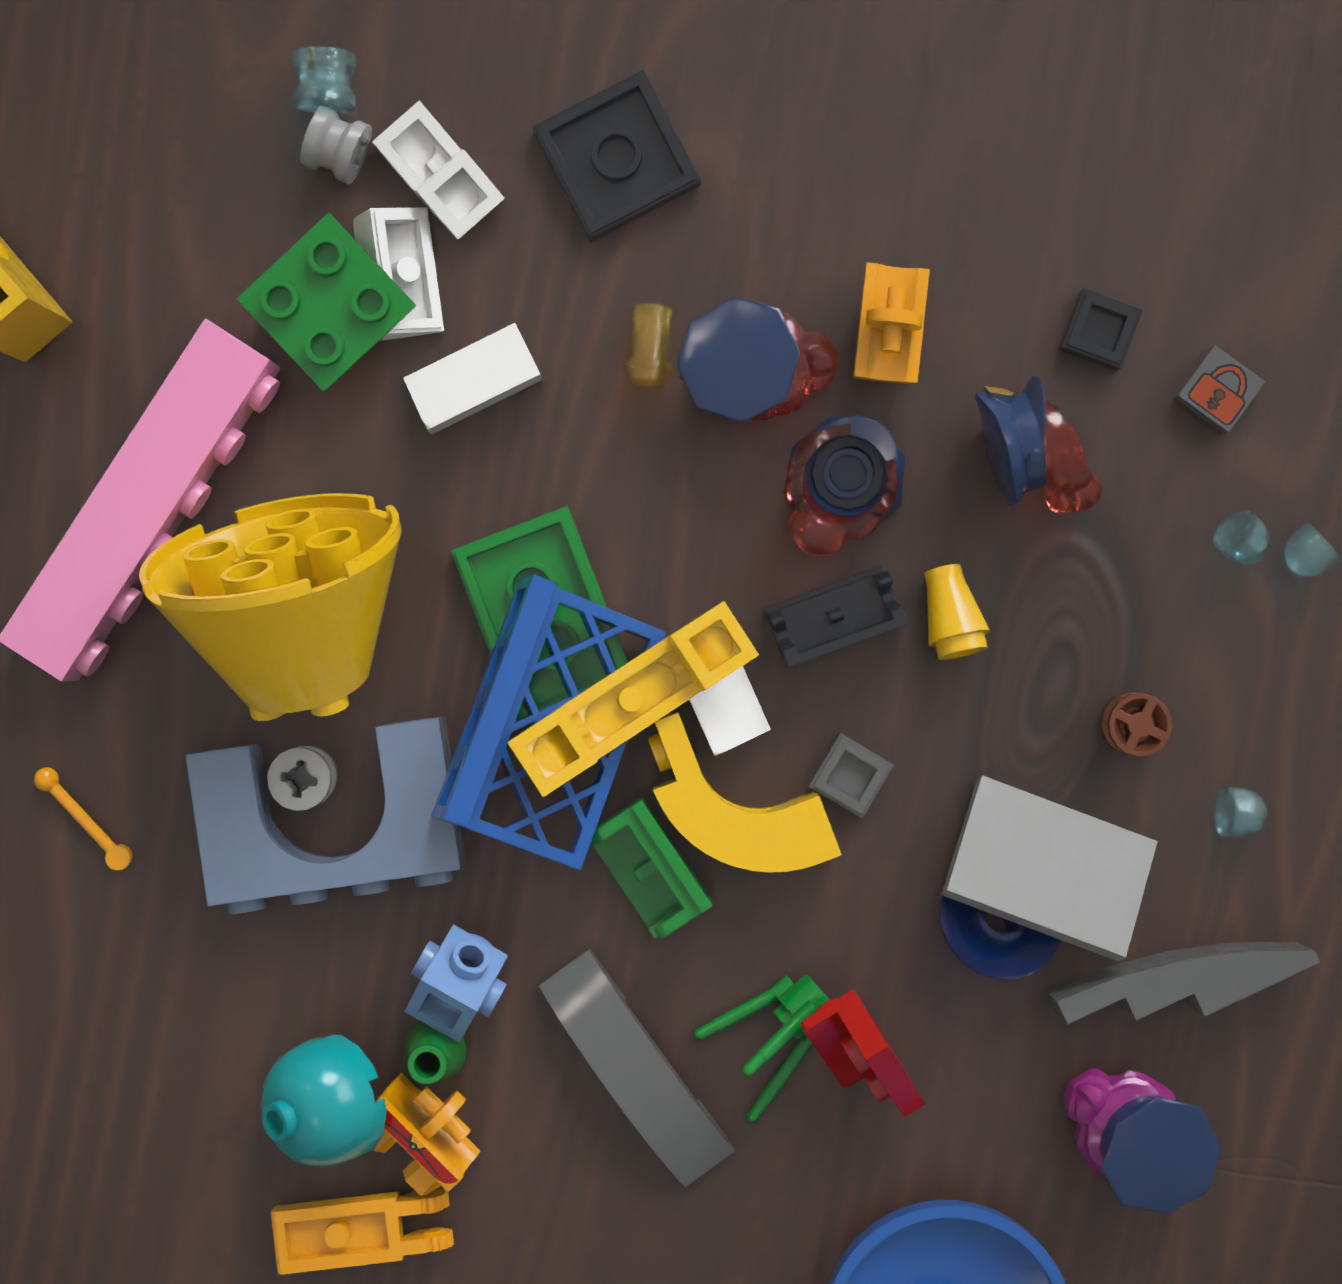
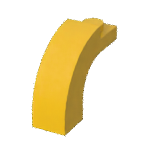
M675 711L667 714L655 722L658 733L647 737L660 772L672 768L676 778L655 785L653 791L670 822L691 844L720 862L737 868L768 873L800 870L842 855L821 799L815 791L767 808H748L734 804L713 790L704 778L679 712Z

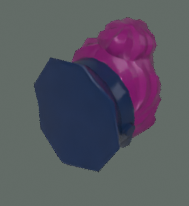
M1089 1069L1079 1074L1073 1080L1066 1082L1065 1091L1062 1095L1063 1106L1067 1116L1073 1121L1078 1122L1074 1133L1077 1148L1088 1160L1089 1166L1107 1179L1123 1207L1141 1208L1168 1214L1202 1196L1209 1190L1221 1145L1212 1131L1202 1107L1182 1103L1162 1083L1137 1071L1127 1070L1123 1074L1108 1076L1100 1069Z

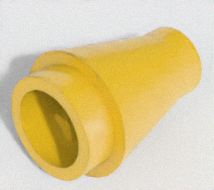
M950 564L926 571L924 577L927 585L929 647H936L938 659H956L986 650L988 646L985 634L989 633L990 629L963 577L961 565Z

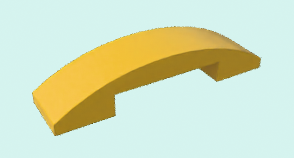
M723 601L508 741L507 744L541 796L545 797L598 762V759L701 691L709 689L759 656L725 601Z

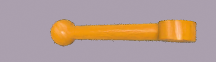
M49 767L39 769L34 776L36 787L41 791H49L106 852L105 860L108 867L118 871L129 866L133 859L131 849L123 844L116 845L59 784V776L54 769Z

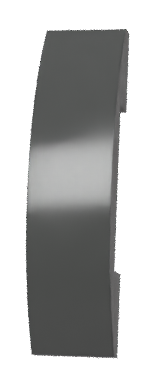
M590 948L539 984V988L597 1077L647 1144L684 1187H687L735 1152V1147L699 1098L695 1099L626 1004V997Z

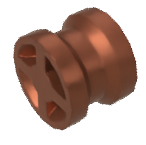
M1135 692L1122 693L1110 699L1102 709L1099 719L1100 733L1110 747L1118 752L1138 757L1149 756L1161 750L1170 739L1173 728L1171 714L1163 702L1154 696ZM1124 723H1126L1127 730L1129 731L1127 739L1125 738L1127 731L1125 729Z

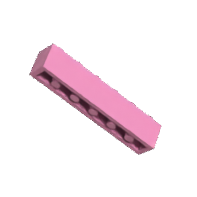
M205 318L1 632L0 642L60 681L80 680L82 675L86 677L91 676L101 665L109 651V645L104 643L116 622L120 624L127 622L142 601L143 593L138 588L141 585L139 572L143 562L154 550L173 538V534L185 516L192 519L202 509L212 490L207 485L208 480L219 463L224 466L228 465L241 449L246 438L241 429L255 410L258 413L264 411L277 393L280 382L275 377L281 367Z

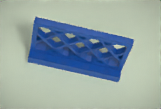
M530 575L519 579L431 817L581 870L627 741L597 760L599 770L594 783L574 792L570 781H567L560 786L564 795L563 798L536 811L533 810L520 781V778L528 774L523 767L518 770L515 769L506 749L511 732L530 723L532 725L589 688L587 687L578 692L565 663V657L593 645L606 676H608L616 668L603 640L624 631L645 640L641 651L643 653L662 641L666 632L557 588V583L537 575ZM558 605L579 613L590 637L561 651L550 628ZM595 620L610 625L612 628L600 633ZM545 643L550 656L538 661ZM554 663L568 697L538 710L528 688L533 672ZM523 702L528 715L516 720ZM501 762L506 775L494 780ZM510 783L524 816L503 827L481 820L480 816L488 794ZM589 796L583 812L578 800ZM566 806H569L578 827L569 852L549 845L538 821ZM529 825L534 839L514 831Z

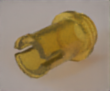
M659 304L634 305L632 311L634 318L631 357L624 361V370L629 372L630 383L651 387L666 385L667 375L673 373V364L667 362L672 308Z

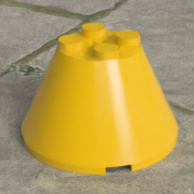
M344 493L298 496L246 507L234 511L237 523L207 534L204 533L203 526L198 524L159 546L147 557L140 568L139 578L141 586L149 601L249 707L253 720L269 721L285 713L311 710V713L315 716L333 715L349 706L347 695L358 689L369 676L402 532L399 515L391 504L385 506L386 512L376 509L372 496Z

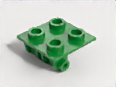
M329 212L237 298L242 306L324 393L416 307V304Z

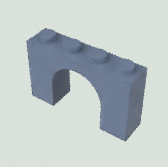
M445 716L375 727L385 792L384 813L378 830L368 844L357 852L344 856L325 857L308 853L294 845L281 832L271 811L261 743L187 754L186 762L207 906L227 904L228 914H239L266 908L265 898L289 895L291 905H301L329 899L327 889L352 886L353 896H362L391 890L390 880L414 877L416 887L432 886L453 881L452 871L461 870L467 863L462 828L431 817L452 761Z

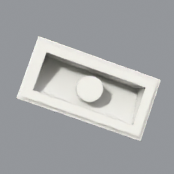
M427 207L369 208L355 217L353 220L355 240L416 304V307L380 341L443 332L444 325Z
M515 323L403 378L420 417L430 434L447 428L543 380Z
M743 666L709 689L701 691L689 699L714 756L722 754L771 730Z

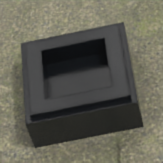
M1084 288L1079 293L1058 350L1118 371L1122 368L1143 310Z

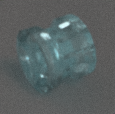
M305 47L293 51V68L299 73V85L293 89L292 105L294 107L314 113L321 106L336 110L337 113L350 112L355 109V93L349 87V77L356 70V55L344 49L333 47Z

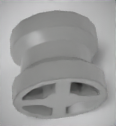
M321 106L314 114L305 133L300 152L301 165L312 170L324 167L333 171L338 181L348 185L351 184L357 177L366 158L372 137L371 125L360 120L350 124L339 119L336 110Z
M312 745L298 746L280 753L271 763L267 774L268 788L273 799L282 807L293 811L308 810L325 802L333 794L338 782V770L333 758L323 749ZM292 780H294L295 784L299 787V794L297 793L298 788L294 785Z

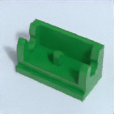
M640 796L597 825L591 845L594 846L654 938H664L713 906L710 895L643 796Z

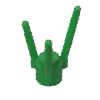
M806 973L795 983L785 975L771 989L714 1018L712 1021L697 1028L694 1032V1037L697 1040H703L779 1000L781 1001V1004L773 1013L784 1025L743 1066V1074L748 1077L752 1076L793 1036L800 1040L748 1111L746 1116L747 1120L751 1123L756 1122L813 1046L800 1023L805 1018L814 1014L823 1003L830 1000Z

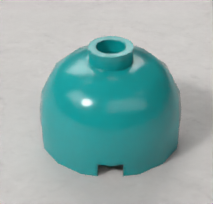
M335 1034L324 1038L315 1037L283 1054L272 1066L263 1083L261 1109L262 1124L265 1132L276 1146L296 1163L322 1168L344 1164L375 1149L384 1134L387 1112L385 1099L383 1098L375 1102L373 1090L369 1081L378 1078L373 1064L358 1045L342 1035Z

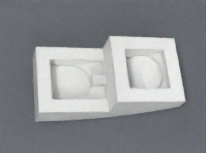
M420 100L371 142L457 240L505 199L467 152L458 147Z

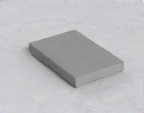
M982 775L975 783L941 895L1119 962L1127 956L1158 841Z

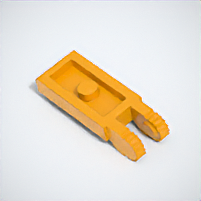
M435 1189L425 1196H420L416 1191L399 1196V1191L274 1206L271 1211L278 1274L284 1275L403 1261L405 1255L448 1249L454 1245L452 1229L432 1227L404 1234L402 1216L423 1213L431 1214L448 1208L450 1206L448 1192L444 1189Z

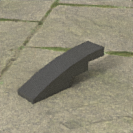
M1230 942L1170 950L1104 967L1046 990V993L1056 1014L1067 1024L1119 1001L1122 1009L1136 1021L1186 998L1190 1007L1203 1016H1207L1320 963V960L1314 950L1297 942Z

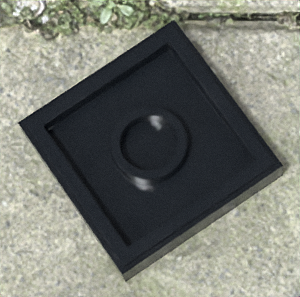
M644 69L532 127L590 242L701 185V179Z

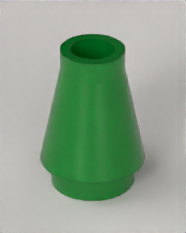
M423 1022L415 1026L408 1034L404 1045V1056L410 1075L421 1084H433L454 1076L461 1069L466 1058L464 1037H462L459 1043ZM424 1052L435 1054L440 1063L436 1062L434 1065L426 1063L422 1059Z

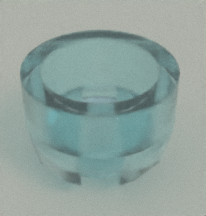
M1239 510L1227 516L1218 525L1214 533L1213 543L1228 560L1238 565H1250L1258 563L1263 558L1262 551L1270 547L1271 538L1266 525L1254 512Z
M1305 522L1291 534L1284 547V559L1288 567L1301 576L1312 577L1322 574L1341 559L1325 538L1308 522Z
M1228 786L1221 788L1216 796L1213 810L1214 825L1217 833L1224 837L1244 838L1255 835L1262 829V821L1267 817L1265 801L1256 792L1246 788Z

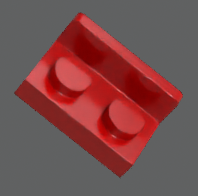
M854 989L840 998L826 1001L814 1014L805 1018L800 1023L806 1036L843 1088H848L864 1078L879 1103L890 1097L904 1118L926 1105L890 1044Z

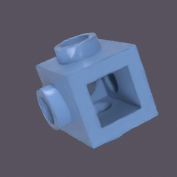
M453 924L442 945L439 946L429 941L411 974L421 980L404 1012L460 1043L477 1011L489 1017L507 984L496 977L508 955L494 948L483 937L470 934Z

